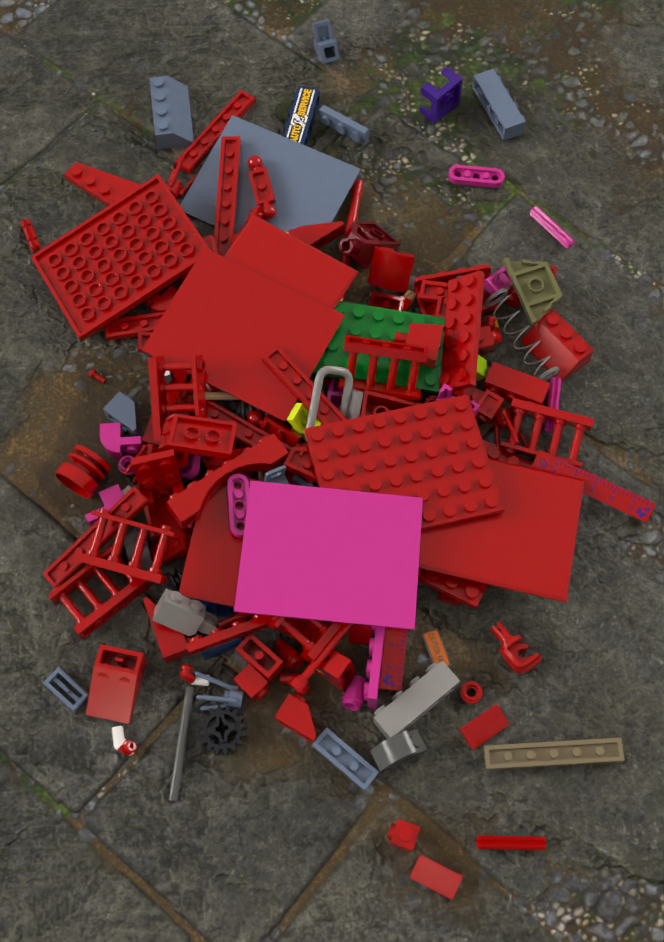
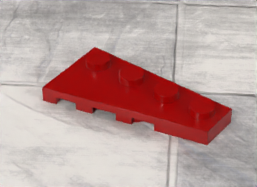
M77 162L64 174L65 179L106 206L111 205L141 185Z

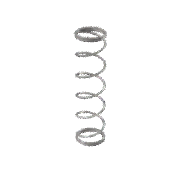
M500 289L494 292L492 295H490L486 299L485 304L486 306H492L500 302L494 310L493 317H495L496 319H504L510 317L503 328L504 333L514 334L521 332L514 341L513 347L515 349H525L531 347L530 350L526 353L523 362L528 365L542 362L534 373L535 377V374L537 373L539 368L548 359H550L551 356H548L536 362L526 363L525 359L529 352L541 341L539 340L531 345L521 348H517L515 346L517 339L531 325L515 332L508 333L505 331L506 325L516 314L520 312V310L505 317L498 318L495 316V312L498 309V307L507 298L510 297V295L505 297L508 293L507 289ZM503 293V294H502L499 298H497L496 300H494V301H492V302H489V301L492 300L495 296H497V295ZM559 367L547 370L538 379L548 381L559 372Z

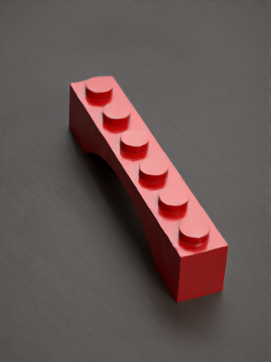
M274 433L269 437L264 436L253 447L243 449L236 458L226 460L222 467L207 472L200 481H193L181 493L176 492L171 495L167 501V508L183 529L201 517L209 497L218 487L228 481L230 476L257 471L269 472L281 466L287 459L289 452Z

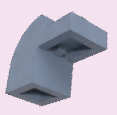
M330 20L311 23L314 34V46L319 60L323 64L339 60L337 41L333 39Z

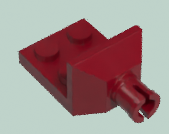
M353 221L344 238L340 241L338 248L343 254H347L362 268L367 270L371 264L374 246L397 250L401 243L374 221Z

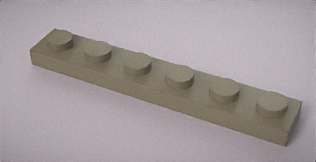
M621 738L486 745L483 747L485 770L619 763L625 761Z

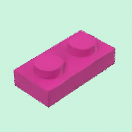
M505 266L484 280V287L491 295L500 289H508L513 285Z

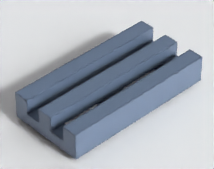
M60 667L43 682L74 713L89 698V694ZM60 674L83 696L78 698L56 676ZM52 680L76 701L74 705L50 684Z

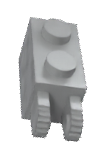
M166 588L155 606L153 621L185 635H195L197 631L211 635L210 632L217 629V625H215L217 624V617L206 611V605H203L198 600L187 598L177 591H171Z

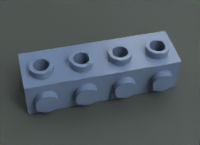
M494 69L474 75L472 88L502 140L504 141L523 134L526 119L524 115L520 114L517 103L511 99L509 90L502 84L500 75H497Z

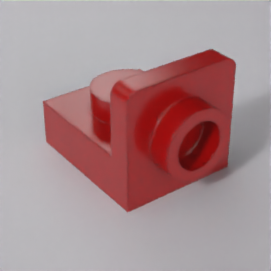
M486 389L478 402L480 407L475 418L481 423L486 424L487 422L492 424L493 418L505 399Z

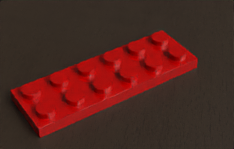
M480 270L451 279L448 282L440 389L444 383L453 388V392L475 387L485 277V273Z

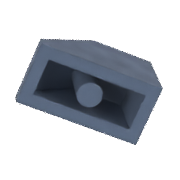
M119 391L103 410L108 419L114 423H121L123 430L131 436H140L136 401L127 394L125 396Z

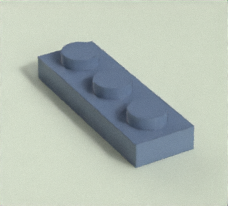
M325 105L319 109L320 122L323 125L333 128L338 133L344 134L364 146L369 141L368 128Z
M327 727L312 744L314 749L364 792L379 774V771Z

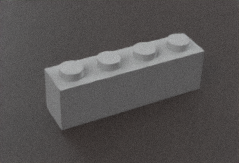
M443 660L439 664H436V662L431 664L425 670L426 674L422 678L419 676L414 678L408 684L410 688L404 693L402 690L391 698L393 702L387 707L382 705L374 712L376 716L373 718V722L387 739L406 731L459 686L460 680Z

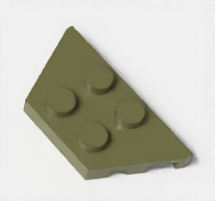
M506 257L503 259L505 269L530 325L534 326L561 300L563 295L548 262H533L522 259V262L511 261L510 258Z

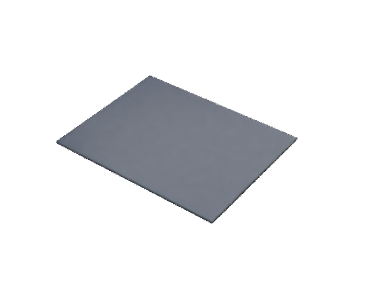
M232 115L180 206L187 215L215 227L221 140L225 136L241 137L234 234L240 231L243 224L247 225L245 220L250 210L257 207L248 174L249 171H253L248 166V160L251 156L257 155L262 159L263 165L261 168H267L276 203L271 204L276 208V216L266 222L285 232L296 229L299 226L333 222L361 169Z

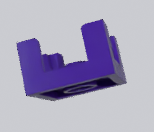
M445 67L441 74L450 81L442 88L437 90L430 83H426L421 87V94L431 101V110L426 106H420L419 112L434 124L460 104L463 78L448 67Z

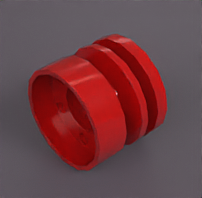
M76 444L72 449L73 453H69L67 456L72 464L62 462L54 475L68 489L81 497L90 499L99 487L94 480L103 482L105 479L104 475H108L112 469L97 453Z

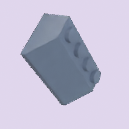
M169 76L150 78L154 131L158 150L190 146L194 142L188 86Z

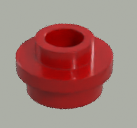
M469 681L462 685L460 696L464 702L475 704L482 698L483 691L478 683ZM473 690L475 692V696L470 697L467 694V691Z

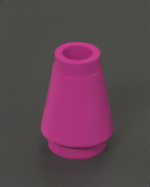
M358 675L353 676L341 698L343 707L352 711H358L363 706L365 678Z

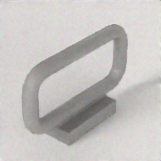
M331 365L324 366L317 372L306 428L315 427L323 379L327 374L341 375L345 379L340 412L347 419L359 417L364 392L352 389L353 376L348 369Z

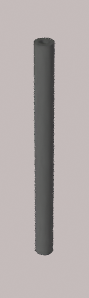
M186 686L168 799V801L178 802L195 689L191 686Z

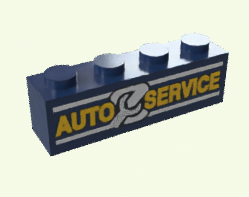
M298 85L297 92L293 93L292 96L293 105L288 110L289 119L284 123L285 133L281 136L308 146L320 103V89Z

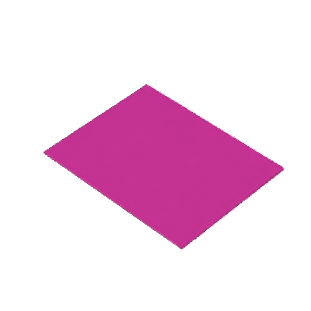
M250 480L234 612L415 630L423 498Z

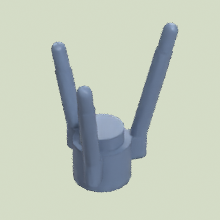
M198 671L195 672L196 676L229 689V691H225L224 697L197 695V699L223 702L225 705H220L222 710H225L227 705L230 706L231 710L235 708L241 709L243 691L238 690V686L230 685ZM218 705L201 706L200 710L207 711L210 708L217 710Z

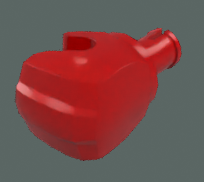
M501 621L496 623L497 627L494 625L490 629L502 644L499 650L501 656L514 672L525 674L539 665L542 657L538 653L530 657H520L518 655L519 653L527 652L529 645L520 644L522 637L520 635L512 636Z

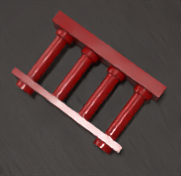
M346 335L343 351H348L349 353L347 369L353 376L352 389L361 392L368 390L388 396L404 398L409 401L421 399V389H416L419 364L422 362L427 363L428 347ZM360 353L370 356L367 381L354 379L357 356ZM380 356L391 359L387 384L375 382L378 357ZM401 359L410 360L411 362L407 387L395 385L398 364ZM340 377L338 389H344L345 379Z
M203 355L191 356L192 362L170 363L164 361V356L148 357L154 441L161 440L165 420L169 412H195V417L207 418L204 385L206 363ZM192 370L193 383H167L165 381L166 371ZM194 391V404H168L166 394L167 392Z
M513 398L510 410H513L515 414L512 425L517 437L523 416L526 414L532 415L535 422L528 448L515 445L516 443L510 432L508 442L501 441L500 448L503 449V452L513 455L518 453L535 458L538 453L536 446L542 424L547 419L554 421L555 424L548 453L556 456L563 427H566V425L574 426L576 431L568 459L556 457L581 468L583 463L576 460L584 432L592 429L595 419Z
M100 508L99 512L92 510L91 515L100 518L90 550L87 551V554L79 552L77 561L165 585L167 576L161 575L162 570L160 568L169 536L179 537V534L173 532L174 528L161 525V528H156L112 516L113 511ZM108 520L120 522L111 555L107 559L99 558L100 553L98 552ZM128 525L140 528L131 562L129 561L128 565L120 563L121 559H119ZM153 531L160 533L161 536L152 567H149L147 571L140 569L141 564L139 563L148 532Z
M113 544L109 545L99 558L107 559L111 555ZM119 556V559H121L120 563L127 565L125 561ZM88 564L65 583L54 587L48 597L55 605L60 601L77 621L76 626L73 627L74 630L84 640L150 588L152 584L148 580L124 574L129 580V584L125 588L119 589L103 568ZM95 574L112 594V598L105 603H102L85 583ZM77 588L80 589L95 608L94 612L89 616H83L68 597Z
M271 616L270 619L272 621L267 626L278 628L281 625L303 645L304 651L301 656L306 661H314L343 623L307 619L317 628L316 631L318 633L313 639H309L286 617Z

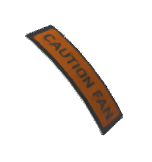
M438 629L422 633L421 636L432 664L434 662L439 664L443 660L448 667L451 666Z

